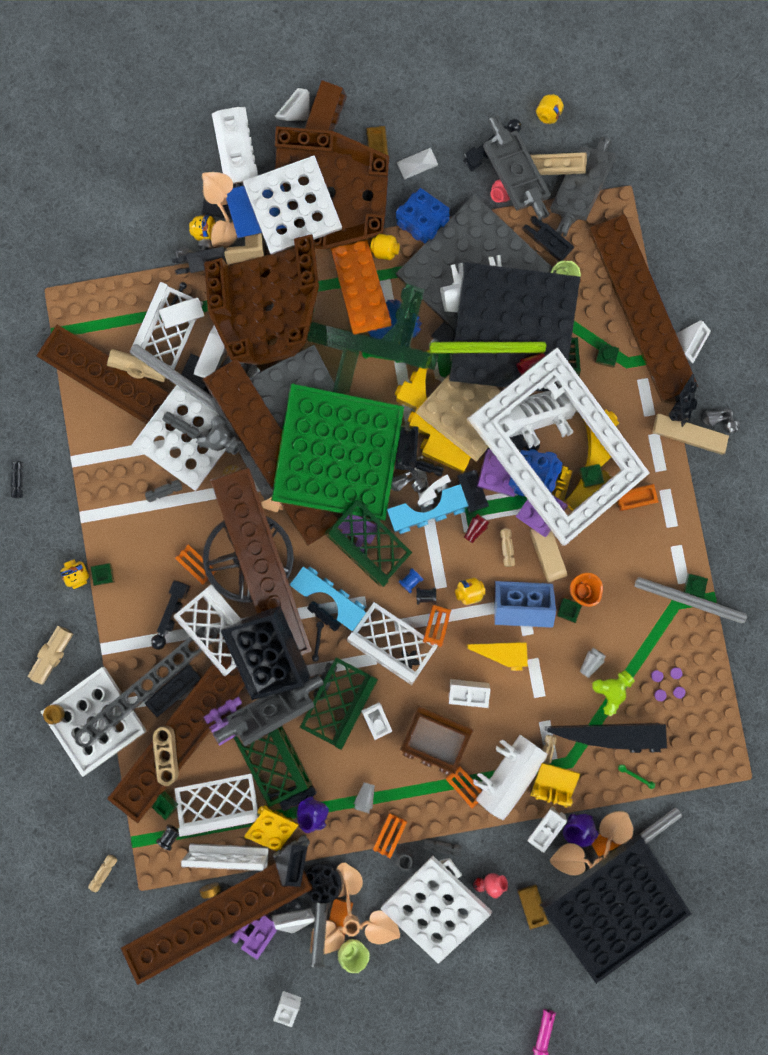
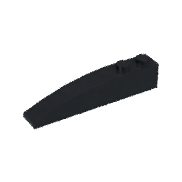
M666 724L545 726V731L591 746L629 750L630 753H641V749H649V752H661V749L667 748Z

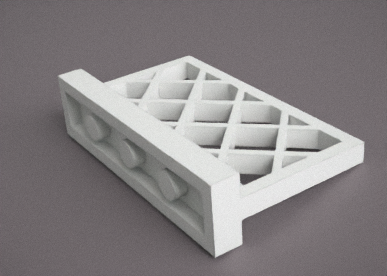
M160 282L133 345L138 344L143 349H146V347L154 344L158 353L154 356L156 358L159 357L162 362L161 356L172 352L174 361L171 366H168L175 369L196 319L191 320V322L188 321V328L182 331L179 330L177 325L176 329L178 332L167 336L163 327L164 323L160 319L159 310L163 309L165 303L169 307L167 298L170 293L178 296L180 303L184 302L181 298L185 299V301L195 298ZM161 327L165 337L154 340L152 336L153 330ZM179 335L182 341L181 345L172 348L169 338ZM167 340L170 350L159 353L156 343Z
M210 585L173 617L220 672L226 676L236 667V664L231 654L222 653V642H226L223 639L221 630L242 620L218 591ZM202 597L208 603L207 610L197 609V601ZM185 611L193 612V623L185 622L180 615ZM197 613H207L206 624L196 623ZM210 614H217L220 617V625L210 624ZM196 626L206 627L205 638H200L195 634ZM209 627L220 628L219 639L209 638ZM208 641L219 642L218 653L210 652ZM221 656L232 657L229 668L225 669L221 665Z
M373 602L353 633L347 638L348 643L410 685H413L438 647L436 644L431 645L427 642V644L432 646L429 653L420 654L418 644L424 643V635L375 602ZM374 609L382 613L383 620L371 621V613ZM386 622H396L399 631L388 633ZM384 623L385 633L374 635L372 625ZM370 626L372 636L363 637L358 632L362 627ZM411 632L414 634L415 642L404 643L402 633ZM400 634L401 644L390 646L389 636ZM386 636L388 647L379 648L376 645L375 638ZM416 645L418 655L407 657L405 646ZM402 647L404 658H394L391 649ZM419 659L420 666L416 672L409 668L407 660Z
M252 774L175 788L176 802L179 804L177 806L180 825L179 836L254 823L260 815L258 814ZM249 779L250 787L246 793L237 788L241 780ZM223 783H227L232 787L226 797L217 791ZM203 787H208L213 791L207 801L198 795ZM188 790L193 794L188 804L181 800L180 792ZM234 790L244 795L237 805L228 799ZM215 793L224 799L218 809L209 803ZM196 797L204 802L199 812L190 807ZM245 798H248L252 801L253 810L244 811L239 806ZM226 801L235 807L230 815H225L220 811ZM207 805L216 811L209 819L201 815ZM187 809L196 814L192 822L184 823L183 815Z
M191 843L188 854L182 859L181 867L263 870L268 867L269 848Z

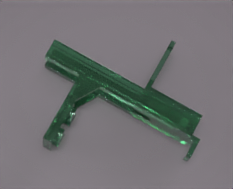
M406 284L401 292V306L396 311L397 322L382 339L361 333L353 335L352 331L311 320L307 341L342 350L333 392L349 394L359 351L419 368L435 370L438 354L410 347L425 289Z

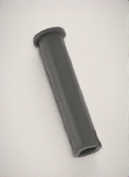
M316 903L312 960L309 967L325 968L323 961L328 904Z

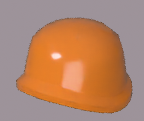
M583 573L572 580L570 593L573 599L580 605L592 607L601 601L603 584L595 574Z

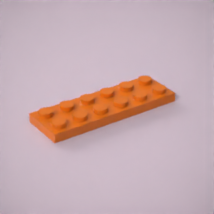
M368 240L331 248L353 335L392 326Z

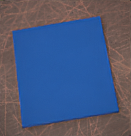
M282 184V185L280 186V189H281L283 192H285L284 187H283V184ZM244 186L233 188L227 194L226 200L237 238L262 233ZM267 189L263 191L262 195L264 198L269 199L273 196V192ZM273 207L269 213L271 216L276 217L280 214V210ZM280 225V226H278V227L276 228V230L282 229V228H286V227L283 226V225Z

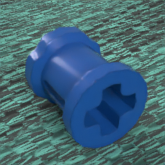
M411 568L409 574L403 580H399L398 583L411 594L412 589L424 579Z

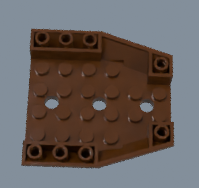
M276 126L275 169L315 156L326 187H333L336 190V195L331 200L342 229L314 239L315 249L326 250L383 234L389 156L335 131ZM300 177L298 183L305 186L309 183L307 177ZM283 183L285 192H288L290 186L288 183ZM366 190L373 192V199L370 201L363 199V193ZM309 194L305 197V201L311 204L316 201L314 195ZM288 202L290 210L297 209V202ZM315 212L312 215V219L318 222L323 219L321 213ZM297 219L294 225L297 228H302L305 222L302 219ZM287 228L276 231L278 234L283 235L287 232Z
M313 234L294 238L295 248L277 252L273 255H266L232 265H227L222 258L204 262L208 313L232 361L238 360L241 363L261 365L294 357L306 344L319 289ZM270 271L268 277L262 278L265 272ZM268 305H274L272 310L265 311ZM277 338V342L270 346V340Z

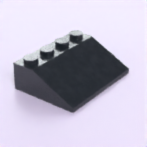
M280 606L262 611L221 630L251 700L302 687L309 679L310 673Z

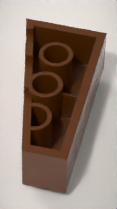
M321 80L305 129L334 131L347 98L342 87Z

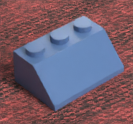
M495 581V625L554 626L556 604L553 584Z

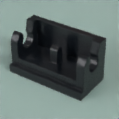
M405 426L401 427L395 469L414 471L417 459L419 427L413 426L411 431H406Z
M477 470L457 475L458 484H461L468 504L467 510L469 514L489 507L483 488L476 487L479 478Z

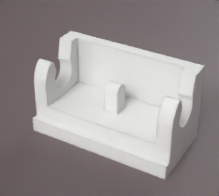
M450 679L449 704L488 708L490 697L489 683Z
M552 806L527 841L544 853L566 824V815L563 812L558 813Z

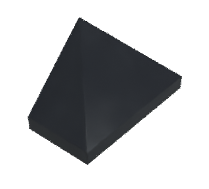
M289 844L276 858L275 862L283 886L301 887L308 846Z

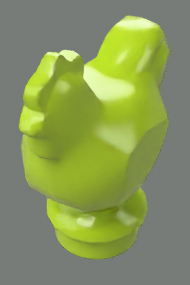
M626 670L621 673L619 672L618 679H607L604 681L599 679L592 683V689L597 693L603 694L608 700L606 706L603 707L606 715L612 716L616 714L619 705L626 698L625 688L632 687V684L635 682Z

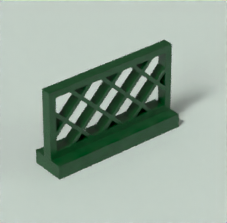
M356 500L335 524L324 533L381 587H384L389 582V578L413 553L359 500ZM357 506L362 510L363 519H353L352 511ZM353 521H363V533H353ZM366 521H374L376 523V532L367 533ZM342 522H349L350 533H342L338 526ZM376 534L377 546H367V535ZM380 534H387L390 537V545L380 546ZM353 535H363V547H356L353 544ZM394 547H401L406 553L400 559H394ZM377 548V560H370L367 557V549ZM380 548H390L391 559H381ZM391 561V570L385 574L381 570V562Z
M335 657L323 680V685L320 686L313 700L314 708L307 711L299 728L342 750L378 679ZM337 663L345 666L347 674L339 677L335 676L334 669ZM333 673L334 678L329 680L331 674ZM359 673L364 676L361 684L353 686L351 675ZM348 677L351 687L340 691L337 680ZM335 681L338 692L327 695L325 690L326 684ZM352 690L354 694L353 701L344 704L341 693ZM339 694L342 705L331 708L328 697ZM326 698L329 709L318 712L316 708L317 701ZM343 707L345 712L344 718L335 721L332 711ZM330 712L333 722L322 726L319 715ZM317 716L320 727L311 729L305 726L309 718ZM335 726L336 734L333 739L325 736L323 728Z
M283 726L271 731L267 739L263 737L258 739L266 742L263 752L253 749L255 741L251 743V747H244L238 736L233 737L268 807L300 791L302 792L312 785ZM269 744L277 747L276 756L266 753ZM252 752L262 755L259 765L252 763L250 759ZM265 757L275 760L272 769L262 766ZM278 761L285 763L287 767L285 774L275 771ZM261 770L271 773L269 782L261 780L259 776ZM274 774L284 777L281 787L271 784ZM286 780H293L297 788L292 791L285 789ZM270 787L280 791L278 798L273 801L268 796Z

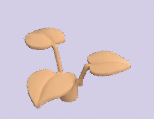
M202 173L205 199L211 204H217L225 217V221H217L212 228L213 248L224 246L225 249L237 239L234 224L229 222L230 219L223 205L228 204L226 198L227 194L233 189V181L224 173Z
M616 811L602 819L599 831L603 837L608 838L603 858L596 859L592 864L588 859H584V850L579 845L567 843L556 851L551 857L550 863L559 871L569 875L584 873L585 863L591 868L608 856L612 840L617 844H624L631 839L633 825L629 814L624 811Z
M347 863L339 864L337 868L343 876V889L338 897L346 895L348 916L344 919V927L339 926L336 928L334 922L327 920L324 954L334 952L341 947L345 941L343 933H346L348 936H355L365 925H367L365 935L373 944H385L399 939L398 925L382 910L373 911L369 921L366 920L361 924L358 917L352 915L349 894L355 895L361 890L363 884L362 876L358 870ZM313 928L312 935H311V945H310V952H311V953H312V948H313L314 928Z

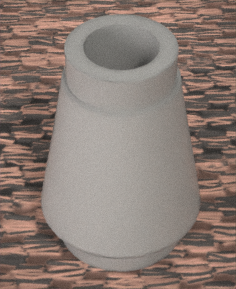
M592 648L591 651H588L580 672L589 678L605 662L606 656L599 650Z
M363 783L354 802L355 810L365 813L370 812V809L373 808L374 785Z

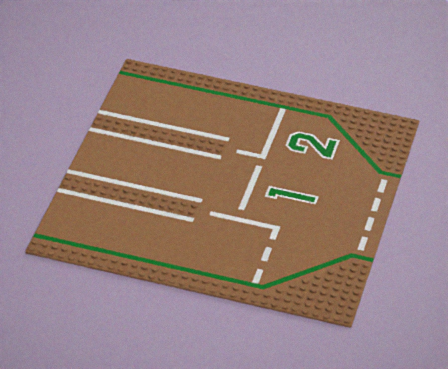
M631 186L600 190L587 220L578 219L571 225L567 236L564 237L574 246V249L564 261L575 262L581 272L572 337H578L581 368L580 379L604 411L606 409L612 411L617 416L619 424L616 428L649 471V474L633 488L654 484L658 503L620 511L618 502H615L566 545H562L554 535L566 568L567 577L549 583L544 575L530 535L532 528L516 517L527 501L525 496L515 494L514 497L483 489L489 507L470 514L467 508H465L464 513L455 516L454 513L448 514L446 519L438 522L435 519L428 521L429 525L418 528L417 525L410 527L411 531L404 534H399V531L394 532L387 512L386 520L379 521L413 553L389 578V582L384 587L378 586L326 535L307 546L284 508L283 510L279 509L278 513L263 509L265 516L276 521L285 530L292 543L294 560L288 578L289 586L303 566L306 569L310 566L318 572L317 577L321 580L327 578L334 584L332 588L338 592L342 589L350 595L348 598L350 601L355 603L357 600L364 605L365 612L375 602L422 635H425L433 603H420V605H417V587H420V589L436 587V606L451 610L442 647L436 648L413 685H410L348 643L347 638L353 631L342 623L337 631H333L329 625L324 623L318 651L319 660L314 662L312 656L315 651L318 631L316 624L321 620L315 616V613L312 614L307 607L314 601L320 608L322 607L332 615L334 620H337L338 607L335 600L326 593L318 592L305 597L290 586L312 652L302 655L310 673L309 678L316 674L321 677L322 673L326 671L324 670L326 664L333 663L335 657L376 677L378 681L363 710L380 702L392 729V732L375 740L361 712L343 749L340 750L334 745L299 728L307 712L282 725L312 785L317 791V794L313 796L314 799L324 803L329 808L324 829L305 833L298 826L283 845L285 847L294 840L298 841V838L302 835H306L310 844L308 845L305 861L373 849L389 813L407 821L398 841V844L544 818L552 806L558 813L563 812L566 814L746 781L752 778L720 616L634 586L635 580L641 577L683 592L687 574L708 578L705 595L699 598L717 604L685 444L652 433L656 415L662 414L669 417V413L676 403L675 397L661 402L589 232L591 227L625 214L648 267ZM554 199L545 200L543 203L550 215L545 219L542 218L541 221L547 223L556 231L561 222V216L552 213L550 210ZM514 206L492 209L499 218L552 268L559 262L523 231L525 224L529 225L536 232L540 230L530 221L532 216L537 217L533 207L529 206L519 211H516ZM395 226L384 228L383 234L395 236L397 243L400 244L398 255H395L392 260L375 258L373 253H371L385 302L387 300H399L405 305V310L417 314L420 317L418 320L422 322L419 327L421 331L415 338L412 337L410 339L408 349L404 353L401 352L396 355L389 354L384 350L385 346L380 342L376 343L370 339L368 332L353 335L331 248L326 250L315 249L319 289L309 331L314 333L316 329L348 337V341H352L354 344L348 343L345 346L316 338L314 334L309 332L307 342L299 352L315 345L340 394L403 406L401 427L405 426L406 431H411L409 428L410 422L407 421L411 412H416V410L396 402L397 396L395 392L398 385H403L404 381L412 384L410 378L413 371H418L420 367L417 363L421 354H426L430 343L436 342L431 335L444 321L396 276V273L425 244L420 240L414 239L406 230ZM375 237L365 239L368 240L369 247L371 246L372 239ZM265 249V256L270 255L269 249ZM185 263L46 288L45 298L51 333L58 324L108 356L112 349L131 354L130 349L160 282L167 284L168 287L177 291L180 288V283L185 282L187 288L183 289L182 293L202 301V310L205 316L196 319L174 369L182 374L190 354L198 357L201 356L209 333L214 326L208 313L205 270L176 275L175 270L178 268L189 267V264ZM270 271L265 272L262 278L268 277ZM172 293L167 298L169 306L175 297ZM185 322L178 325L179 330L187 329L189 323ZM176 326L165 329L167 336L178 332ZM161 327L153 330L152 336L154 340L165 337ZM179 335L169 338L172 348L181 345L182 341ZM277 338L270 340L269 345H274L277 342ZM167 340L156 343L159 353L170 350ZM601 343L619 348L614 368L595 363ZM154 344L145 349L153 356L158 354ZM363 351H368L370 354L391 357L400 356L401 362L396 363L392 360L372 357L364 359L362 353ZM172 352L161 356L164 363L172 365L174 361ZM434 353V358L428 368L425 379L427 399L450 374L452 360L450 353ZM285 359L255 366L262 372ZM57 370L103 665L120 691L124 693L190 637L174 618L175 626L172 632H168L165 635V647L156 650L151 645V639L158 634L157 629L170 600L171 594H169V590L173 581H179L191 586L186 599L181 600V603H183L182 608L211 585L209 580L202 585L175 559L188 544L203 557L204 545L209 534L224 520L210 480L221 477L223 470L229 465H236L240 469L247 468L239 451L235 455L225 451L196 491L180 480L183 487L182 490L173 491L170 495L160 499L156 498L153 502H148L145 497L146 492L150 490L155 491V488L168 483L172 484V481L179 479L132 446L146 424ZM144 376L145 379L168 393H171L176 386L167 378L162 382ZM497 387V388H498L500 391H503L506 387ZM534 391L529 396L542 393V391ZM578 411L575 412L571 419L566 420L573 430L570 436L566 434L562 438L556 424L533 430L540 440L538 452H552L556 454L557 458L563 463L562 466L568 467V470L573 471L565 499L578 485L581 479L579 469L586 467L588 457L587 431L583 418ZM418 432L417 459L421 458L433 462L434 465L444 466L442 476L434 475L433 472L428 473L418 470L415 467L414 470L418 473V479L425 478L428 488L447 474L451 480L450 484H448L449 488L459 485L457 475L477 470L479 477L485 452L477 462L470 458L464 473H461L422 455L423 449L420 447L424 438L428 439L429 437ZM157 436L154 440V444L158 447L163 446L165 443V438L162 436ZM177 447L170 450L172 458H178L181 454V450ZM204 447L200 454H205L208 448ZM612 457L601 466V470L608 472L611 478L621 471ZM194 459L186 461V468L190 470L194 469L197 465ZM394 466L393 477L400 476L409 470L395 469ZM411 474L407 475L408 479L412 477ZM413 480L400 491L390 490L387 509L406 503L414 511L428 512L436 508L440 503L441 492L434 491L437 496L434 504L426 508L423 505L419 507L417 503L424 492L418 493L413 490ZM255 483L260 501L263 502L265 500ZM567 507L564 512L568 516L572 511ZM333 512V514L335 515V517H336L337 520H338V519L342 516V514H343V513ZM479 514L490 522L489 528L474 543H471L464 538V535L472 518ZM274 527L271 529V533L275 531ZM224 528L219 531L211 544L209 561L235 552ZM502 529L511 530L512 537L510 539H512L514 566L506 567L504 565L505 556H503L501 543L503 538H501L500 534ZM277 532L273 539L282 565L286 566V545L282 536ZM380 534V546L390 545V537L387 534ZM375 535L371 545L367 543V546H377V535ZM353 536V542L356 543L358 538ZM394 547V559H400L406 552L401 547ZM377 548L368 549L367 557L370 560H377ZM380 548L381 559H391L390 548ZM189 551L187 554L204 569L203 563ZM185 557L182 558L200 577L205 578ZM233 559L217 564H213L211 566L215 568L224 565L234 564ZM391 561L381 562V570L385 574L391 570ZM111 563L115 583L94 586L91 566ZM238 567L218 570L213 575L215 580L224 589L239 595ZM413 568L424 580L419 582L410 594L398 581L403 580L409 574L410 569ZM583 573H593L600 578L603 584V594L601 601L597 605L592 607L582 605L576 623L556 616L563 598L576 602L570 593V584L576 576ZM244 578L243 596H247L248 587ZM469 578H476L478 581H482L485 587V595L480 602L465 605L461 600H457L455 589H457L460 581ZM495 581L553 584L556 604L554 626L495 625ZM220 594L241 620L257 614L253 602H238ZM202 597L197 601V609L207 610L208 603ZM374 609L371 613V621L383 620L382 613ZM436 610L432 621L430 633L428 636L430 638H432L435 623L439 612ZM185 611L180 615L185 622L193 623V612ZM197 613L196 623L206 624L207 613ZM442 613L436 636L437 640L440 639L446 613ZM210 614V624L220 625V617L217 614ZM386 622L388 633L399 631L396 622ZM384 623L372 625L374 635L385 633ZM196 626L195 632L198 631L201 627ZM364 626L358 632L363 637L372 636L370 626ZM209 629V638H212L215 632L213 629ZM411 632L402 633L404 643L415 642L414 634ZM400 634L389 636L390 646L401 644ZM386 636L375 638L376 645L379 648L388 647ZM193 641L190 643L189 649L194 652L199 649V646ZM214 642L208 647L210 652L218 653L219 642ZM222 642V651L227 646L224 642ZM526 642L528 666L523 667V670L511 671V667L504 666L467 649L466 644ZM427 643L418 644L420 654L429 653L432 648ZM416 645L405 646V651L408 654L414 650L417 652ZM402 647L391 649L394 658H403L401 654ZM595 648L606 656L605 662L588 678L580 672V669L588 651ZM202 652L189 664L202 678L213 662ZM177 654L174 657V662L177 665L184 661L182 654ZM337 663L335 676L339 677L347 674L345 666ZM412 665V670L416 672L420 665ZM160 668L159 676L161 678L168 675V668ZM672 668H680L682 670V677L673 679L670 675ZM626 670L635 682L632 684V687L625 688L626 698L619 705L616 714L612 716L606 715L603 707L606 706L608 700L603 694L597 693L592 689V683L599 679L602 681L618 679L619 672L621 673ZM655 670L662 672V681H653L651 673ZM359 673L350 676L353 686L361 684L364 676ZM348 677L337 680L340 691L351 687ZM450 679L489 683L490 697L488 708L449 704ZM146 680L143 684L146 691L150 690L153 687V682ZM335 681L331 682L328 691H326L327 695L338 692ZM197 684L158 718L145 705L148 699L134 710L147 732L117 753L121 779L125 777L153 741L155 730L168 722ZM246 686L237 696L242 704L237 706L236 709L238 711L257 700H251ZM676 687L685 689L686 693L683 698H676L674 696L673 690ZM315 689L310 691L308 695L312 701L314 700L313 694ZM661 689L666 692L667 696L664 701L655 699L654 693L656 690ZM352 690L341 693L344 704L353 701L354 694ZM131 693L128 696L130 704L137 701L135 693ZM339 694L328 697L331 708L342 705ZM326 698L323 701H317L316 708L318 712L329 709ZM418 705L431 712H436L447 719H452L461 725L471 727L474 730L459 763L473 781L474 779L480 782L483 781L477 775L479 773L488 779L492 777L505 757L496 751V746L505 749L500 743L501 740L506 741V743L512 746L518 736L521 735L542 750L543 745L546 744L544 742L545 736H555L557 740L556 744L553 745L554 753L549 765L580 773L571 797L573 799L571 807L567 806L565 808L558 803L554 805L551 801L547 803V800H536L535 797L530 796L537 777L536 774L504 820L491 814L479 803L471 808L445 779L449 775L440 772V767L433 764L432 767H428L421 763V759L416 757L414 759L403 756V751H400ZM343 707L332 711L335 721L341 720L345 716ZM229 711L225 713L221 717V720L229 716L231 712ZM330 712L319 715L322 726L333 722ZM317 716L309 718L305 726L311 729L320 727ZM420 717L408 746L453 765L464 735ZM122 722L115 726L119 732H122L124 729ZM666 724L667 748L661 749V752H649V749H641V753H630L629 750L591 746L545 731V726ZM335 726L323 728L325 736L333 739L336 734ZM210 731L180 769L177 780L168 785L164 791L176 801L175 788L252 773L234 738L219 746ZM257 739L253 749L263 752L266 742ZM269 744L266 753L276 756L278 749L275 745ZM252 752L250 758L252 763L259 765L262 755ZM265 757L262 766L272 769L275 760ZM278 761L275 771L285 774L287 769L285 763ZM623 764L626 766V769L645 780L653 781L655 788L649 789L645 783L625 772H620L618 766ZM261 770L259 776L262 781L269 782L271 773ZM459 772V777L478 797L480 793L472 786V784L464 777V775L461 772ZM274 774L271 784L281 787L284 777ZM253 777L258 809L260 806L268 807ZM453 777L452 781L471 802L475 801L458 780ZM249 779L241 780L237 788L246 793L250 787ZM287 779L284 788L296 786L293 780ZM223 783L217 791L226 797L232 787L227 783ZM363 783L375 786L373 808L370 809L369 813L354 809V802ZM203 787L198 795L207 801L213 791L208 787ZM271 787L269 789L271 794L279 791ZM188 790L180 792L181 800L188 804L193 794ZM234 790L228 799L237 805L244 795ZM215 793L209 803L218 809L224 799ZM278 796L273 797L271 800L273 801L277 799ZM196 797L190 807L199 812L204 802ZM245 798L239 806L244 811L253 810L252 801L248 798ZM226 801L220 811L225 815H230L235 807ZM280 802L268 807L273 812L278 811V814L282 813L288 818L291 817L293 821L298 823L297 809L299 804L294 807L291 806L287 811L281 809ZM207 805L201 815L209 819L216 811ZM152 807L138 824L127 816L138 887L141 891L254 871L245 869L181 867L182 859L188 854L191 843L265 847L244 837L253 825V823L177 837L172 845V850L167 851L160 847L156 840L161 838L168 824L173 825L177 829L180 828L177 808L167 820H164ZM187 809L183 815L184 823L192 822L196 814ZM391 819L379 847H383L395 821L394 819ZM398 822L388 846L392 845L402 823ZM270 848L268 853V867L276 863L273 857V854L276 851Z

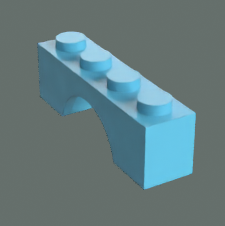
M461 484L442 490L440 503L431 511L417 512L404 503L387 509L394 532L399 531V534H404L411 531L410 527L417 525L418 528L429 525L428 521L435 519L438 522L446 519L448 514L454 513L455 516L464 513V509L468 507Z
M303 566L290 586L305 597L318 592L330 595L338 607L337 620L351 631H354L367 613L364 611L365 606L357 600L355 603L348 599L350 595L342 589L338 592L332 588L334 584L327 578L321 580L317 577L318 572L309 566L306 569Z

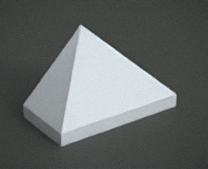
M298 88L275 117L285 121L308 120L309 91Z
M431 148L398 161L397 165L403 178L407 179L437 166L438 163Z
M698 321L677 333L684 354L690 363H694L711 332L703 321Z
M310 908L272 916L275 929L288 933H295L315 922Z

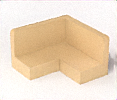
M262 233L245 237V246L228 247L227 251H225L227 264L232 265L265 256V239Z

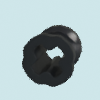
M417 587V605H420V603H433V605H436V587L432 589H420V587Z
M168 824L161 838L156 840V843L163 849L171 851L173 843L177 837H180L179 829Z

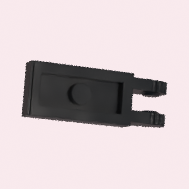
M532 216L530 221L540 230L536 232L529 225L525 224L523 231L559 262L564 261L574 249V246L547 223H543L537 217Z
M224 246L172 258L173 263L188 260L189 267L175 270L176 275L204 271V262L222 258L227 264Z

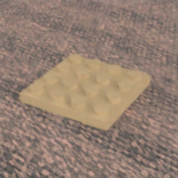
M449 374L420 406L416 414L477 462L487 450L488 445L467 418L501 391L495 386L449 381Z

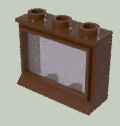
M418 705L400 751H403V756L414 759L416 757L421 759V763L428 767H432V764L440 767L439 771L444 774H456L458 765L474 730L471 727L461 725L452 719H447L436 712H431Z

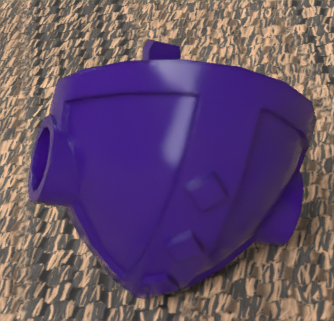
M314 797L301 801L297 809V822L300 829L305 833L324 829L329 808L324 803L315 800Z
M570 814L563 829L566 841L577 844L580 847L592 845L599 835L593 818L589 814Z

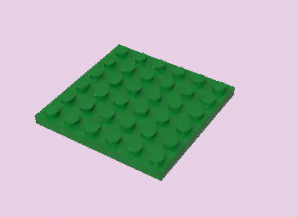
M291 384L271 501L344 514L356 500H359L378 520L385 521L404 407ZM357 506L352 511V514L363 517L362 510Z

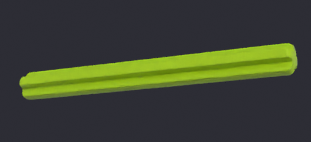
M431 342L429 350L431 353H544L546 351V343Z

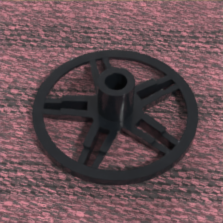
M266 516L268 524H270V530L273 527L275 528V531L272 533L273 538L279 532L285 542L287 563L286 566L283 565L288 580L294 560L292 543L285 530L276 521ZM223 520L211 531L204 545L203 566L206 576L211 585L223 596L238 602H253L249 590H247V596H243L244 575L235 552L209 561L211 544L221 529H225L232 544L225 521ZM233 559L234 564L210 568V565ZM238 567L239 595L224 589L215 580L212 572Z

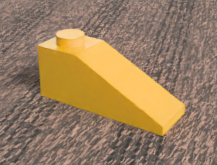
M526 642L466 644L467 649L504 666L511 667V671L523 670V667L528 666Z

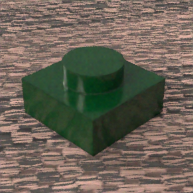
M601 343L595 363L614 368L619 348Z
M600 464L579 469L584 488L604 483Z
M111 563L91 566L94 586L115 583Z
M687 574L683 592L704 597L708 578Z
M563 598L556 616L576 623L582 605Z
M164 791L159 795L152 808L164 820H167L179 804Z

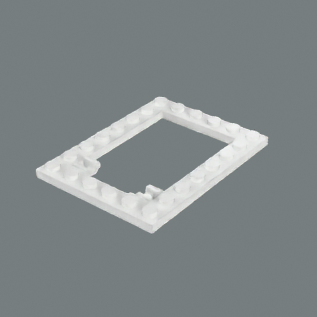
M558 348L550 352L467 418L562 545L569 543L649 474L647 468ZM543 387L551 392L550 397L553 400L565 393L621 469L568 516L509 438L518 430L516 424L508 416L511 414L510 410L535 390H541ZM505 424L508 428V430L505 432L501 428V425Z

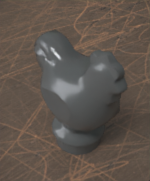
M222 416L213 417L212 429L207 436L201 433L196 437V443L200 447L210 448L215 451L226 448L227 453L233 455L237 454L242 446V441L237 437L232 438L231 431L226 426V421Z

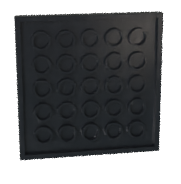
M464 262L454 342H545V356L558 348L568 361L580 276ZM452 353L449 381L508 387L521 376L517 368L520 360L539 353ZM543 387L541 390L537 389L535 391L547 392L549 390Z
M640 833L540 904L544 913L596 984L691 915L688 907Z

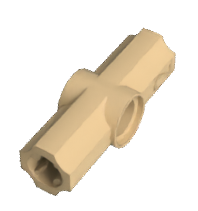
M114 349L110 351L107 366L127 371L134 378H143L145 376L158 381H165L166 377L134 355Z
M57 626L48 643L43 645L37 655L38 660L28 675L32 681L41 685L45 683L52 669L61 661L59 659H62L63 651L73 636L71 631Z

